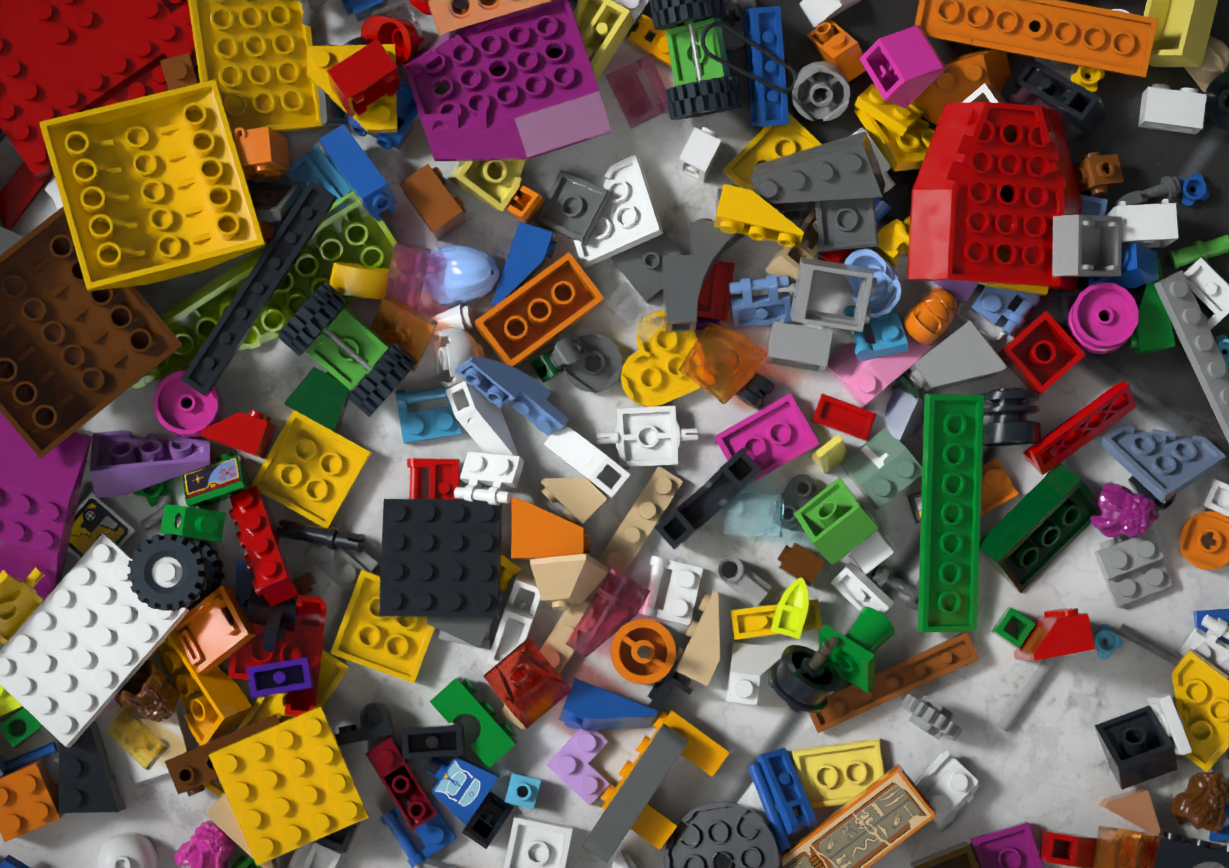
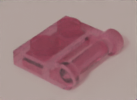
M652 54L646 55L605 75L631 129L669 112L666 88L654 66L656 61ZM640 70L645 71L660 102L655 106L652 105L636 73Z

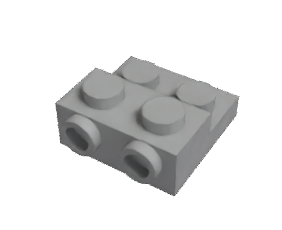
M1153 530L1136 538L1128 536V539L1118 542L1117 538L1100 543L1101 549L1094 552L1115 607L1173 586L1162 558L1164 556Z

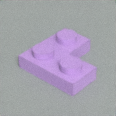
M579 729L549 761L547 766L588 805H591L610 784L589 764L606 745L608 740L597 730L585 731Z

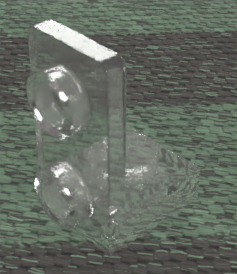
M626 281L604 300L605 307L613 315L616 314L643 343L648 342L665 325L663 319Z

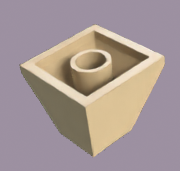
M587 554L530 559V566L541 600L552 606L553 610L564 611L569 610L572 605H581L608 574L607 566Z

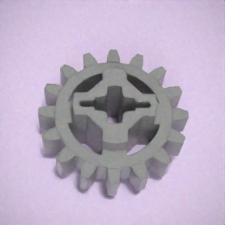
M908 694L901 704L903 709L912 714L908 721L938 740L944 734L953 741H956L963 730L951 721L955 714L925 695L920 701Z

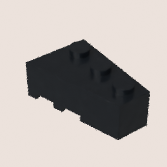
M96 721L90 724L70 748L65 747L59 741V813L120 812L126 809L123 800H121L116 785L117 781L112 773L107 758L108 754Z

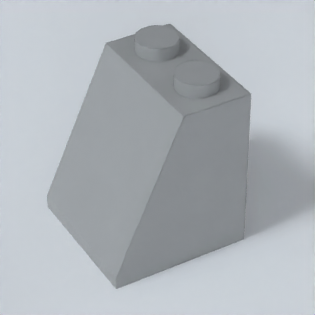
M969 320L915 362L907 371L910 373L908 376L910 383L917 390L922 389L926 393L994 377L1007 366Z

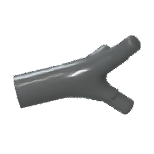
M171 495L167 496L160 509L141 521L146 531L162 522L165 504L171 505L173 499Z

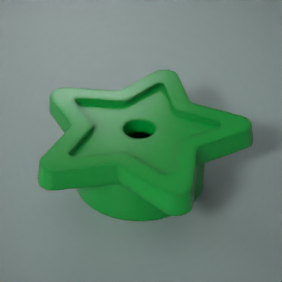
M163 481L155 484L154 490H151L149 486L133 493L134 495L146 497L149 505L154 507L160 496L170 495L172 491Z

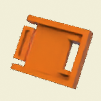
M221 585L192 608L174 628L175 631H183L178 635V638L192 665H199L196 671L200 676L209 673L256 636L231 586ZM227 606L237 625H232L224 610Z

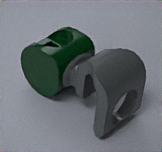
M575 333L559 340L555 345L554 351L550 350L540 355L531 364L542 383H545L565 372L564 364L578 362L589 357ZM572 342H574L577 345L578 349L580 350V353L574 348Z

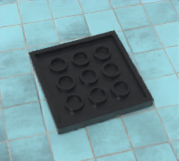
M384 499L379 617L499 619L503 503L497 506L489 505L487 501L473 499V502L465 499Z

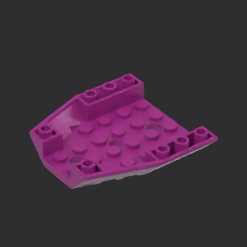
M551 0L547 3L446 32L417 51L404 64L435 162L529 160L612 133L600 90L569 0ZM554 48L563 50L562 55L558 58H550L547 54ZM498 66H503L507 69L502 76H493L491 74L492 70ZM446 84L450 86L449 91L445 94L435 93L439 85Z

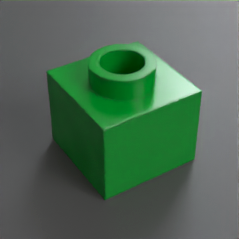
M1007 607L991 632L1014 648H1020L1036 624L1012 607ZM1009 622H1013L1016 625L1014 633H1009L1006 629Z

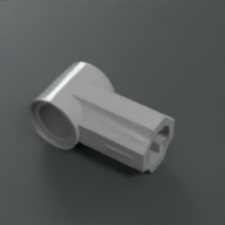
M722 557L715 564L714 572L716 577L755 607L765 598L772 587L735 557ZM726 561H731L736 566V573L731 578L724 577L721 572V567Z

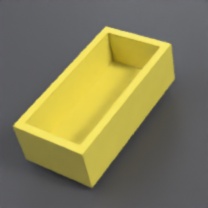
M1147 0L1143 16L1158 19L1149 64L1153 67H1202L1218 0Z

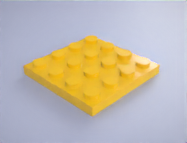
M322 705L209 754L256 865H260L369 818L368 811Z

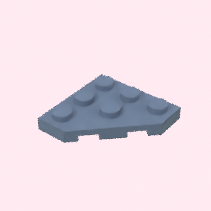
M1124 424L1103 436L1100 445L1162 503L1222 465L1226 459V455L1206 437L1193 435L1192 439L1176 437V432L1152 429L1150 433L1135 430V426Z

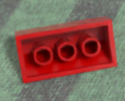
M1060 608L1044 611L1045 617L1035 620L1034 623L1036 625L1021 647L1015 650L1014 657L1015 659L1036 661L1094 650L1095 645L1088 613H1079L1078 608Z

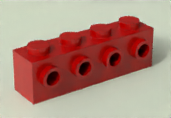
M257 485L230 496L233 509L229 510V514L234 525L239 526L240 531L236 533L241 547L247 550L248 554L244 555V560L249 571H254L255 578L251 579L257 595L263 594L271 607L298 596L299 593L269 505Z

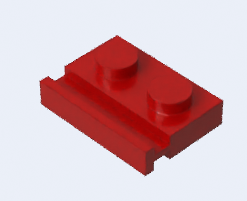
M717 261L711 269L700 292L697 318L719 319L727 322L731 297L729 283L733 282L735 263Z

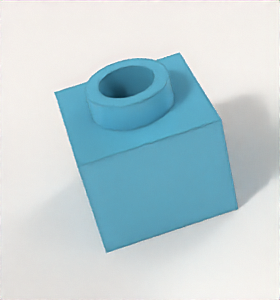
M513 772L505 802L534 809L542 779ZM518 787H527L528 795L525 797L519 796L517 793Z

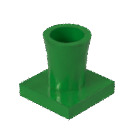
M863 607L845 636L825 625L819 632V648L825 640L829 641L834 635L839 642L828 655L827 660L834 666L840 677L868 694L875 686L874 653L895 635V629L888 618L871 607Z

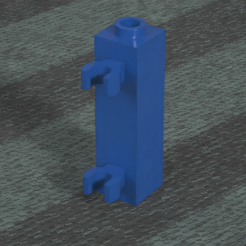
M344 124L319 139L331 163L372 218L374 217L380 222L382 220L380 213L386 209H389L392 214L395 212L393 205L398 202L389 184Z

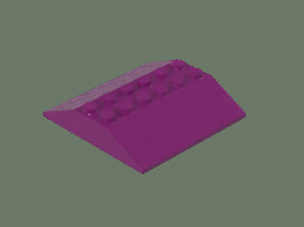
M0 412V573L2 570H5L13 577L25 580L34 568L37 567L45 576L35 585L34 589L36 593L46 599L61 582L92 436L74 432L40 459Z

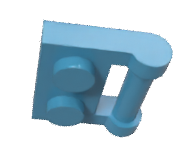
M847 306L842 311V314L854 317L855 312L853 310L856 306ZM896 306L890 313L870 318L869 326L875 344L867 343L864 332L851 330L856 345L854 351L857 359L860 361L909 351L908 341Z
M439 387L406 393L405 390L396 391L404 444L462 435L461 425L455 418L445 391L449 388ZM447 398L448 407L408 412L407 404Z

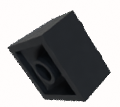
M1150 705L1095 725V730L1109 767L1122 790L1177 770L1174 746Z

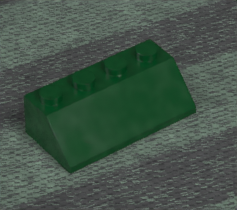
M1059 463L980 540L979 550L987 561L1021 593L1091 524L1090 517L1099 516L1102 512L1098 502L1084 481Z

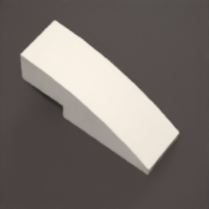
M521 573L518 574L487 660L488 664L513 673L515 672L522 654L519 650L523 651L541 601L535 578Z

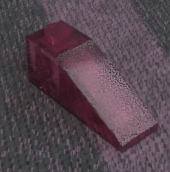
M406 242L395 244L388 272L383 327L407 334L413 333L431 253L430 248Z
M610 568L566 645L587 657L613 636L623 625L636 617L650 590L617 570Z

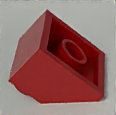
M250 409L248 414L238 412L202 429L200 436L265 459L277 426L270 423L271 418L267 415Z

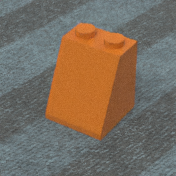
M512 498V559H537L590 553V534H585L583 527L519 498Z

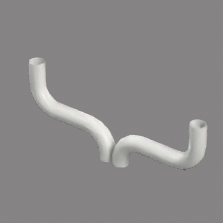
M960 302L956 316L967 323L969 320L960 314V309L964 305ZM977 329L982 336L994 343L999 342L1005 335L1001 332L997 338H992L986 332Z

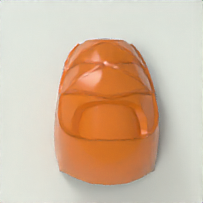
M936 287L928 291L912 305L902 322L908 333L916 341L931 346L945 333L959 309V301L950 291L943 287Z

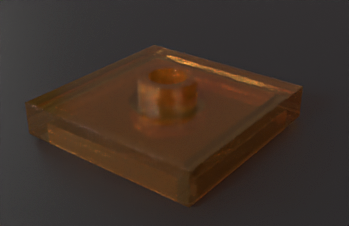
M386 294L380 304L371 329L391 345L383 355L395 343L399 344L418 361L412 369L415 372L419 367L438 322Z

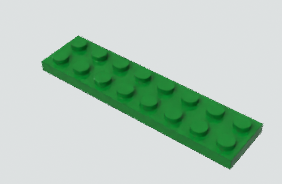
M925 394L918 631L922 633L977 631L984 395Z

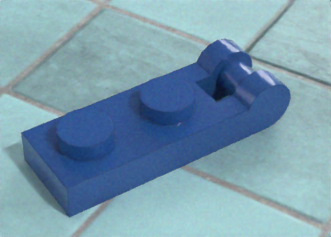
M786 748L761 754L756 760L761 767L767 786L780 813L786 834L796 833L802 827L804 829L815 827L817 823L816 816ZM797 808L799 812V816L797 817L795 816V813L793 811V809Z

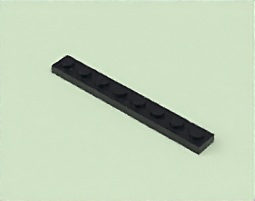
M312 180L309 182L180 379L182 382L208 397L337 199L335 195Z

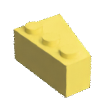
M578 0L573 15L597 82L633 26L634 19L630 10L612 0Z

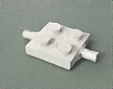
M675 406L617 408L615 432L597 433V438H609L598 440V445L616 444L619 452V465L622 468L678 465L680 441H698V435L686 434H697L698 432L697 428L680 429L676 421Z

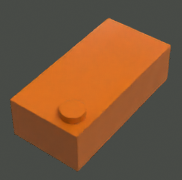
M568 252L475 320V328L502 363L518 368L602 306L605 298L571 253Z

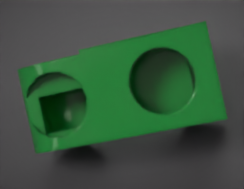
M23 708L0 724V731L13 748H18L44 726L28 710Z

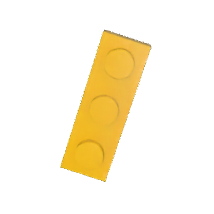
M819 599L809 600L808 612L802 631L822 629ZM778 604L730 610L734 640L779 634L770 630Z

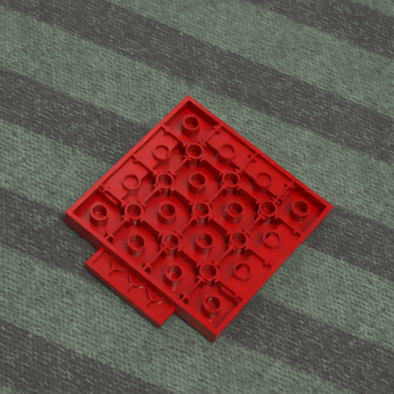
M0 0V128L39 181L53 172L39 122L169 91L161 60L189 53L195 74L198 72L188 0Z

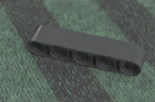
M666 724L661 726L582 844L583 848L605 863L610 860L687 745L688 739Z

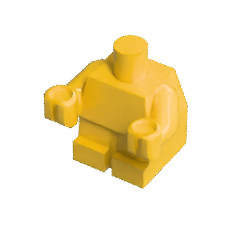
M910 216L903 223L895 219L884 226L878 232L879 247L872 248L874 252L880 257H884L894 268L900 263V255L902 253H906L908 256Z

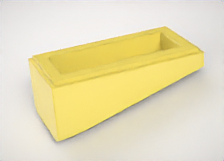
M836 435L811 455V458L823 473H828L847 457L844 442L840 436Z

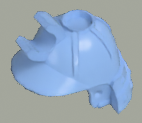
M866 248L857 249L846 258L844 264L871 268L874 274L873 277L877 278L875 294L870 295L868 306L872 307L871 318L890 313L900 300V295L902 294L901 281L896 271L884 257H880L874 250ZM845 275L854 290L852 297L856 303L861 278Z

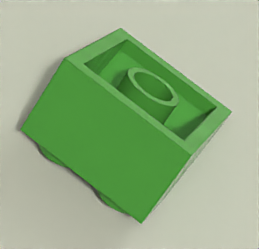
M841 477L794 513L813 545L831 565L844 558L853 548L868 539L872 533L879 529L868 511Z

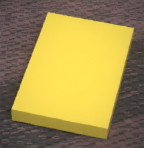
M880 738L791 750L794 768L812 809L846 804L885 774Z

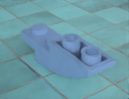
M472 357L455 370L468 384L481 392L488 401L499 408L509 403L515 411L526 417L538 430L544 432L547 436L563 428L569 419L547 400L552 391L512 366L487 358Z

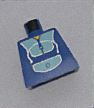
M455 756L449 766L437 757H433L424 770L438 780L431 792L466 825L500 776L460 756Z

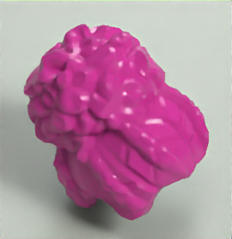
M212 820L202 822L195 829L194 835L190 837V841L181 845L174 855V860L179 866H190L191 868H228L227 860L236 850L235 842Z

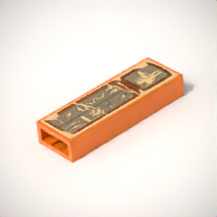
M898 763L792 844L791 848L783 851L782 868H868L936 817V811Z

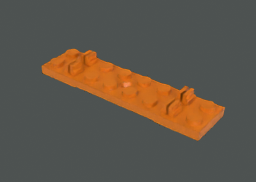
M919 0L914 26H920L929 38L1146 78L1158 19L1060 0ZM1038 21L1041 26L1040 30L1032 32L1029 28L1030 22Z

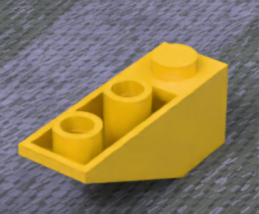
M723 184L715 217V228H719L720 231L727 234H745L757 241H764L765 239L774 241L780 246L787 248L801 246L804 231L753 190Z

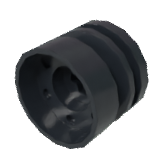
M1000 388L981 394L984 395V404H990L989 408H984V416L991 417L990 423L983 424V446L1036 444L1041 441L1040 423L1028 421L1026 415L1040 411L1039 406L1026 405V402L1039 399L1038 391H1028L1022 388Z

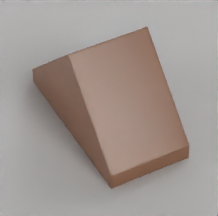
M1139 788L1105 798L1099 804L1151 834L1158 836L1161 831L1147 789Z

